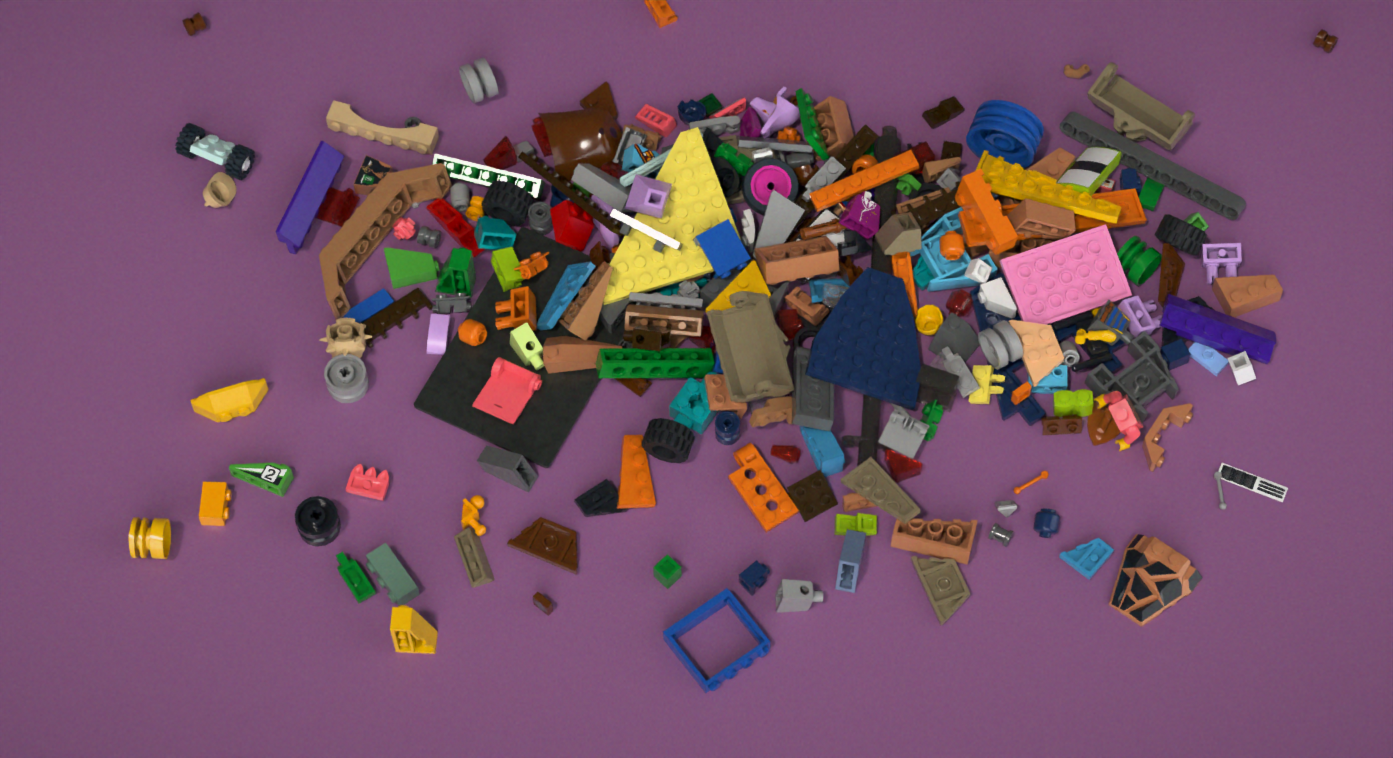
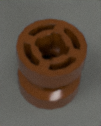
M199 12L194 14L192 18L182 20L189 36L194 35L198 30L203 31L207 29Z
M1322 29L1316 36L1313 45L1322 47L1325 52L1330 53L1335 47L1338 37L1330 36L1327 31Z

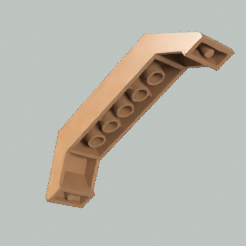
M438 163L388 173L379 181L376 188L367 195L365 201L356 208L354 214L345 221L338 233L334 234L327 246L321 250L319 259L326 298L336 320L343 318L351 309L346 298V283L391 231L393 224L406 213L413 203L435 198L442 199L450 190L452 184L444 164Z

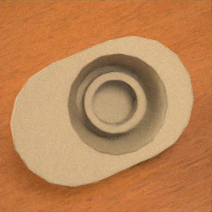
M217 172L213 175L202 193L206 201L204 206L210 205L213 208L227 206L236 194V185L229 175L223 172Z

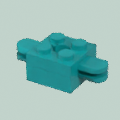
M708 372L707 374H717V373H715V372ZM690 377L669 405V416L674 418V421L695 430L701 435L718 413V411L709 410L704 378L701 382H698Z

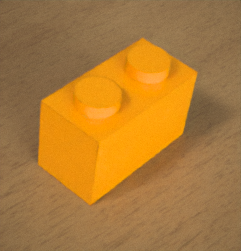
M203 482L199 509L201 525L225 526L226 519H229V507H227L228 501H231L232 497L231 489H228L226 482Z

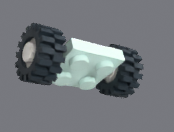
M192 123L186 124L182 128V132L180 131V136L177 137L178 142L175 144L177 146L175 148L176 153L189 159H193L198 155L219 165L225 164L226 174L238 180H243V178H246V174H249V169L252 168L251 165L254 163L253 159L255 158V152L252 149L241 144L235 146L234 143L223 141L216 135L205 137V130Z

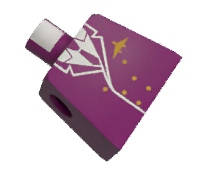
M863 191L861 195L857 194L847 203L839 223L869 239L879 231L880 206L871 201L872 194L870 192Z

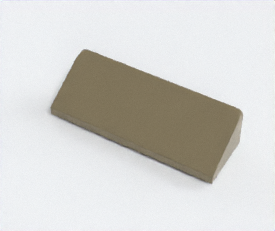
M468 527L455 535L454 539L472 588L494 581L495 579L480 537L475 534V530Z

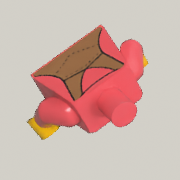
M1113 391L1094 398L1093 400L1099 403L1098 409L1109 404L1108 408L1120 432L1126 435L1124 438L1115 441V444L1119 443V451L1130 448V444L1140 436L1139 429L1144 426L1128 395L1122 396L1119 391Z

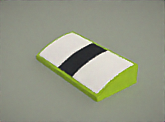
M1088 147L1059 178L1057 183L1065 187L1067 185L1073 186L1072 190L1079 193L1085 191L1092 196L1119 165L1121 152L1105 147Z

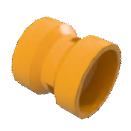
M473 196L471 198V206L467 208L465 213L469 219L478 221L480 217L485 215L483 206H481L483 197Z

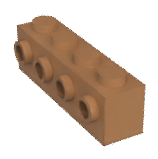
M628 304L625 314V330H633V328L639 325L671 327V335L701 336L704 311Z

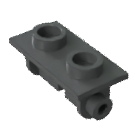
M457 293L455 297L448 298L447 294L436 295V298L432 299L433 302H436V305H433V313H450V306H454V313L468 312V310H471V302L467 303V300H471V297L466 296V293Z

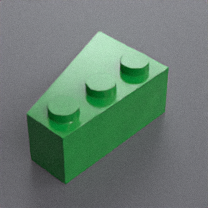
M467 248L452 249L439 272L435 292L451 295L466 293V296L472 298L476 281L472 250Z

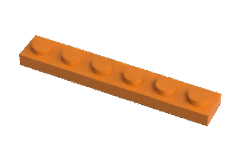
M909 150L809 193V197L816 211L819 212L863 191L870 190L919 168V164L912 150Z

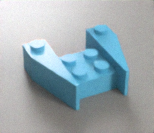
M962 207L941 217L921 236L922 249L910 252V257L919 253L922 255L935 278L930 280L927 288L928 292L979 286L982 284L964 276L971 261L966 250L957 260H947L940 254L939 239L941 236L945 235L947 231H956L957 234L963 233L958 218L959 211H963ZM987 254L979 258L992 267L988 280L994 277L998 269L990 255Z

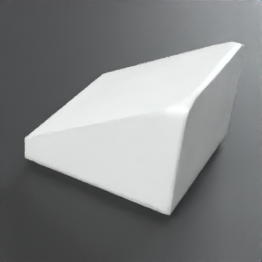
M769 147L752 152L754 163L763 159H773V153Z
M979 258L970 261L964 276L984 284L989 278L992 267Z

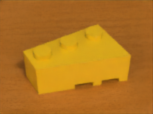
M406 605L392 607L390 632L395 651L436 654L438 631L413 608Z

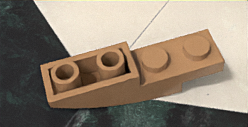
M792 397L768 399L763 408L753 410L749 420L752 428L765 426L775 421L781 422L784 419L787 420L789 425L792 424Z

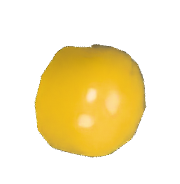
M925 305L917 310L915 326L924 335H935L944 322V318L939 307Z

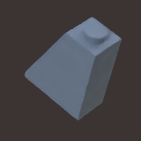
M847 529L839 560L836 590L855 593L866 533Z

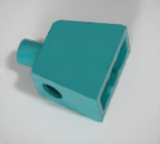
M488 216L478 219L474 231L477 246L483 249L499 250L513 247L516 233L504 220L489 218Z

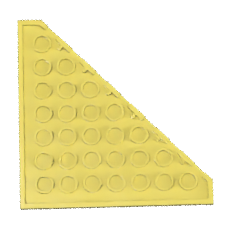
M698 127L680 132L655 179L672 184L662 219L638 212L634 218L682 243L680 251L665 245L662 252L659 253L653 250L657 240L636 228H632L628 236H624L609 264L613 269L603 300L604 305L629 298L630 292L645 293L714 272L700 245L696 247L693 239L729 219L740 239Z

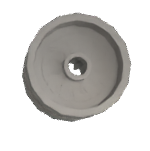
M484 57L475 60L473 67L469 63L459 67L462 83L473 104L482 101L484 94L489 98L498 94L496 80Z
M1003 320L993 325V329L987 328L978 333L981 350L993 368L998 370L1008 365L1009 361L1014 362L1023 357L1020 339L1007 321Z
M341 354L335 356L327 363L324 378L328 392L334 400L341 403H353L365 396L369 387V380L364 362L359 357L352 354H347L346 356Z

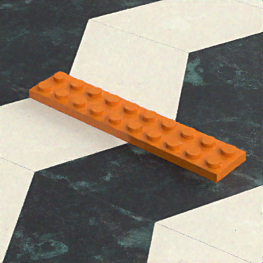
M1136 188L1093 194L1091 197L1096 200L1104 199L1121 207L1117 224L1074 213L1076 231L1073 233L1085 232L1105 224L1107 229L1145 224L1146 217ZM1019 204L1001 206L1002 215H1008ZM959 211L958 218L967 246L986 245V241L977 233L972 221L966 217L965 211ZM1017 234V241L1041 238L1042 235H1031L1030 238H1026L1024 234Z

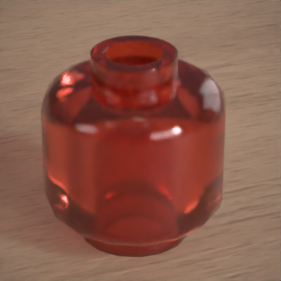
M962 289L952 291L945 304V307L949 310L948 314L954 313L958 317L967 316L973 304L972 295Z

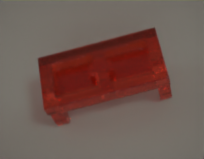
M537 117L532 120L534 125L531 128L543 156L547 157L552 155V150L542 118Z

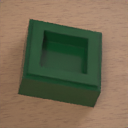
M713 93L698 100L706 108V117L722 109L721 103Z

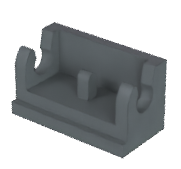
M626 127L613 162L623 165L624 150L634 143L643 146L647 135Z

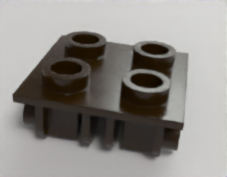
M821 469L787 487L789 491L787 494L791 500L793 499L804 522L838 504Z

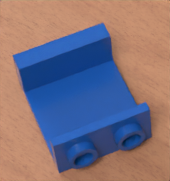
M729 219L697 235L693 239L696 247L700 245L716 274L713 276L715 279L719 277L724 279L730 276V271L736 268L738 271L743 269L751 259Z

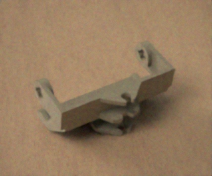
M1110 62L1087 92L1088 99L1114 116V129L1118 134L1123 135L1126 133V138L1133 142L1144 141L1148 137L1171 151L1193 124L1192 121L1195 113L1187 110L1183 116L1122 79L1119 75H1115L1118 65Z
M739 291L729 296L731 305L736 307L723 311L710 310L707 312L711 333L714 337L716 351L719 355L721 369L724 373L731 401L744 403L771 396L782 397L795 390L786 361L790 345L786 346L784 342L788 341V338L775 323L768 294Z

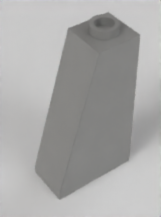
M579 163L574 169L572 181L619 212H635L625 209L632 186L624 187L620 184L619 179L591 164Z
M773 190L769 196L754 249L784 243L805 210ZM754 250L751 257L752 259L756 258Z

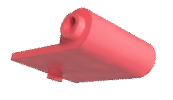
M498 357L492 366L491 377L474 401L473 407L514 425L535 390L538 391L542 385L541 375Z

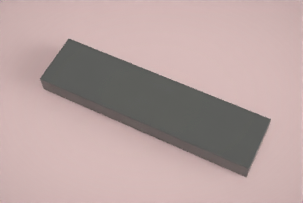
M747 136L737 137L739 147L758 149L769 147L771 150L809 153L813 149L807 141Z

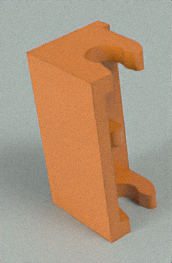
M644 0L659 28L677 21L675 12L672 11L666 0Z

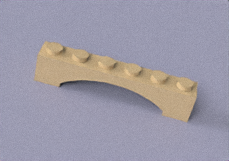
M334 100L326 117L327 126L333 131H342L351 136L365 137L367 140L380 141L386 145L399 146L405 150L411 149L420 154L432 155L439 138L437 127L423 123L410 128L379 126L355 114L350 104Z

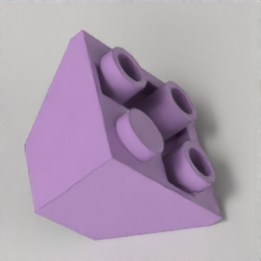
M636 174L625 209L662 219L672 184Z

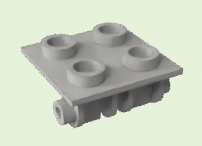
M894 409L878 442L913 459L930 426Z

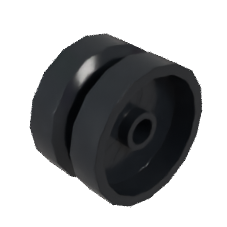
M321 496L309 497L302 501L296 509L295 523L298 533L307 544L317 547L325 546L333 542L339 535L341 524L338 511L334 503L328 498Z

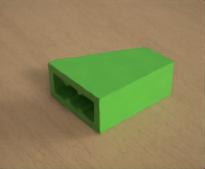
M384 248L393 289L437 279L436 272L440 270L437 260L433 261L432 254Z

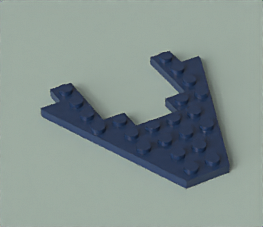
M999 273L987 281L989 282L1001 277L1014 302L1007 280L1003 273ZM980 285L970 291V298L979 332L987 328L993 329V325L1003 320L1008 323L1009 320L1021 321L1018 310L1016 311L1015 318H1009L987 310L984 303L981 304L978 299ZM1076 325L1059 330L1053 329L1058 344L1071 336L1075 339ZM1120 339L1114 345L1106 343L1109 353L1112 355V360L1103 364L1112 374L1122 369L1123 366L1113 354V352L1125 345ZM1079 344L1082 347V349L1087 353L1084 344ZM1020 358L1014 362L1009 361L1008 365L998 370L994 368L993 374L1005 376V382L993 383V386L1004 388L1002 394H996L1002 420L1004 421L1019 412L1027 424L1031 426L1044 418L1046 413L1031 394L1017 405L1011 401L1012 392L1023 385L1013 373L1024 366V362Z

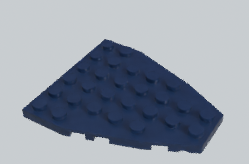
M867 267L840 297L821 329L812 340L805 375L913 410L916 405L922 373L914 317L902 278Z

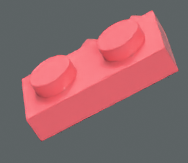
M358 464L355 466L350 474L346 492L384 501L389 486L387 470L382 471L376 478L374 467L369 468L363 475L362 465Z

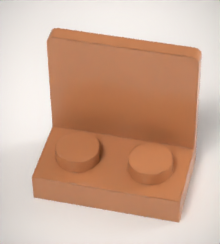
M706 374L704 380L709 410L734 412L741 419L747 410L746 402L731 401L724 375Z

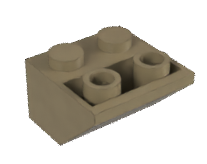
M911 212L892 215L875 234V239L885 255H895L899 252H914L915 250L922 249L921 228Z

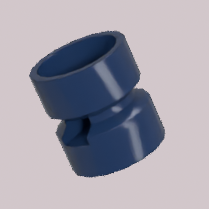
M724 411L716 417L715 436L719 443L732 445L739 440L740 419L734 412Z

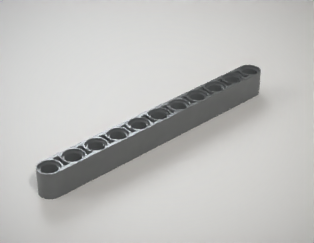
M1069 112L1059 125L1062 133L1088 147H1105L1120 151L1121 164L1136 169L1137 172L1163 184L1230 220L1237 219L1246 207V202L1242 197L1077 112Z

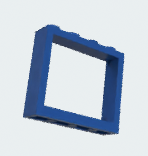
M728 588L663 631V640L705 693L719 688L724 680H730L735 677L740 669L748 668L752 665L753 660L758 657H764L770 649V640ZM728 605L759 645L706 681L675 640Z

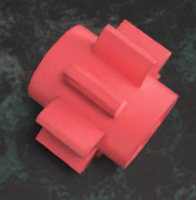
M400 217L393 224L395 231L393 234L399 240L401 238L408 240L416 231L414 229L415 222L409 217L407 219Z

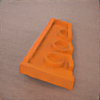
M624 435L622 438L617 509L650 508L656 505L647 455L641 444L643 435Z

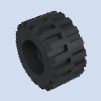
M499 180L490 184L481 206H483V210L491 218L502 219L511 226H520L524 224L527 218L528 210L533 204V199L527 191L518 185Z
M1165 214L1155 236L1181 251L1197 256L1207 234L1203 230L1177 217Z
M658 418L649 421L641 444L647 453L659 460L681 463L688 459L695 436L688 427L679 422Z

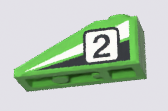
M273 462L230 464L229 466L231 476L281 497L285 495L294 478L291 468L285 464L279 465Z

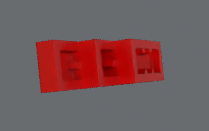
M437 198L426 206L429 213L462 248L472 250L473 258L485 250L478 248L474 228L463 219L461 213L443 198Z

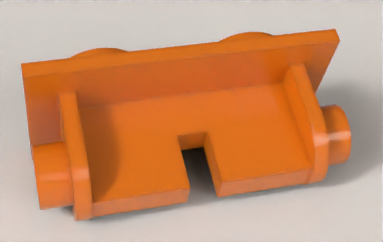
M538 251L531 254V258L521 260L519 262L520 265L515 267L514 270L520 269L521 277L523 279H530L548 267L549 263L545 256L549 252L541 254Z

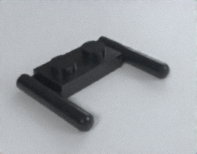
M1090 311L1053 323L1052 327L1054 330H1059L1076 325L1077 331L1084 329L1088 333L1087 329L1093 320V315ZM1086 338L1084 346L1090 359L1072 365L1071 369L1073 372H1077L1111 361L1112 355L1109 353L1106 342Z

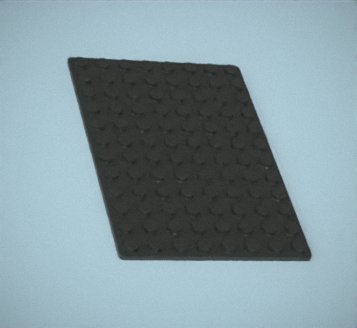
M521 227L513 244V250L519 262L526 258H531L530 255L540 251L541 254L549 252L545 256L549 263L548 267L530 279L520 281L522 285L517 287L529 286L535 295L536 324L567 266L591 262V258L589 255L560 244L528 228ZM494 271L465 320L473 319L485 325L487 331L485 341L478 346H471L459 339L457 331L415 400L414 407L500 448L522 454L525 459L535 464L549 468L601 378H598L596 368L548 374L545 366L539 370H536L532 364L525 366L510 345V332L515 328L509 327L501 330L496 328V318L510 316L511 311L498 314L495 303L510 300L511 296L510 290L503 291ZM591 272V274L588 276V278L586 279V281L584 282V284H583L581 287H584V286H585V284L587 283V281H588V280L590 279V277L593 275V272ZM577 292V294L574 296L572 300H576V298L579 296V292ZM598 317L595 331L587 340L618 345L623 339L625 318L611 334ZM557 321L552 329L539 330L537 328V330H533L542 348L546 338L559 336L580 338L567 330L559 321ZM498 357L541 375L542 385L538 391L535 390L514 425L473 407L474 401L491 377L492 366Z

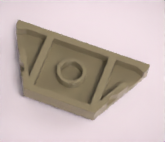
M912 556L911 562L941 626L970 597L969 589L955 559L941 560L933 557L921 559L917 558V556Z

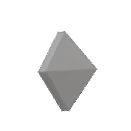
M1014 500L995 502V507L1008 518L1017 509V504Z

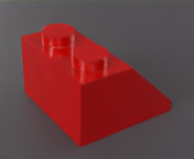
M566 199L550 209L555 240L560 244L582 252L594 228L593 217L576 203Z

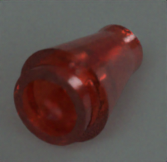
M773 444L771 456L790 464L798 463L801 454L800 448H797L796 445Z

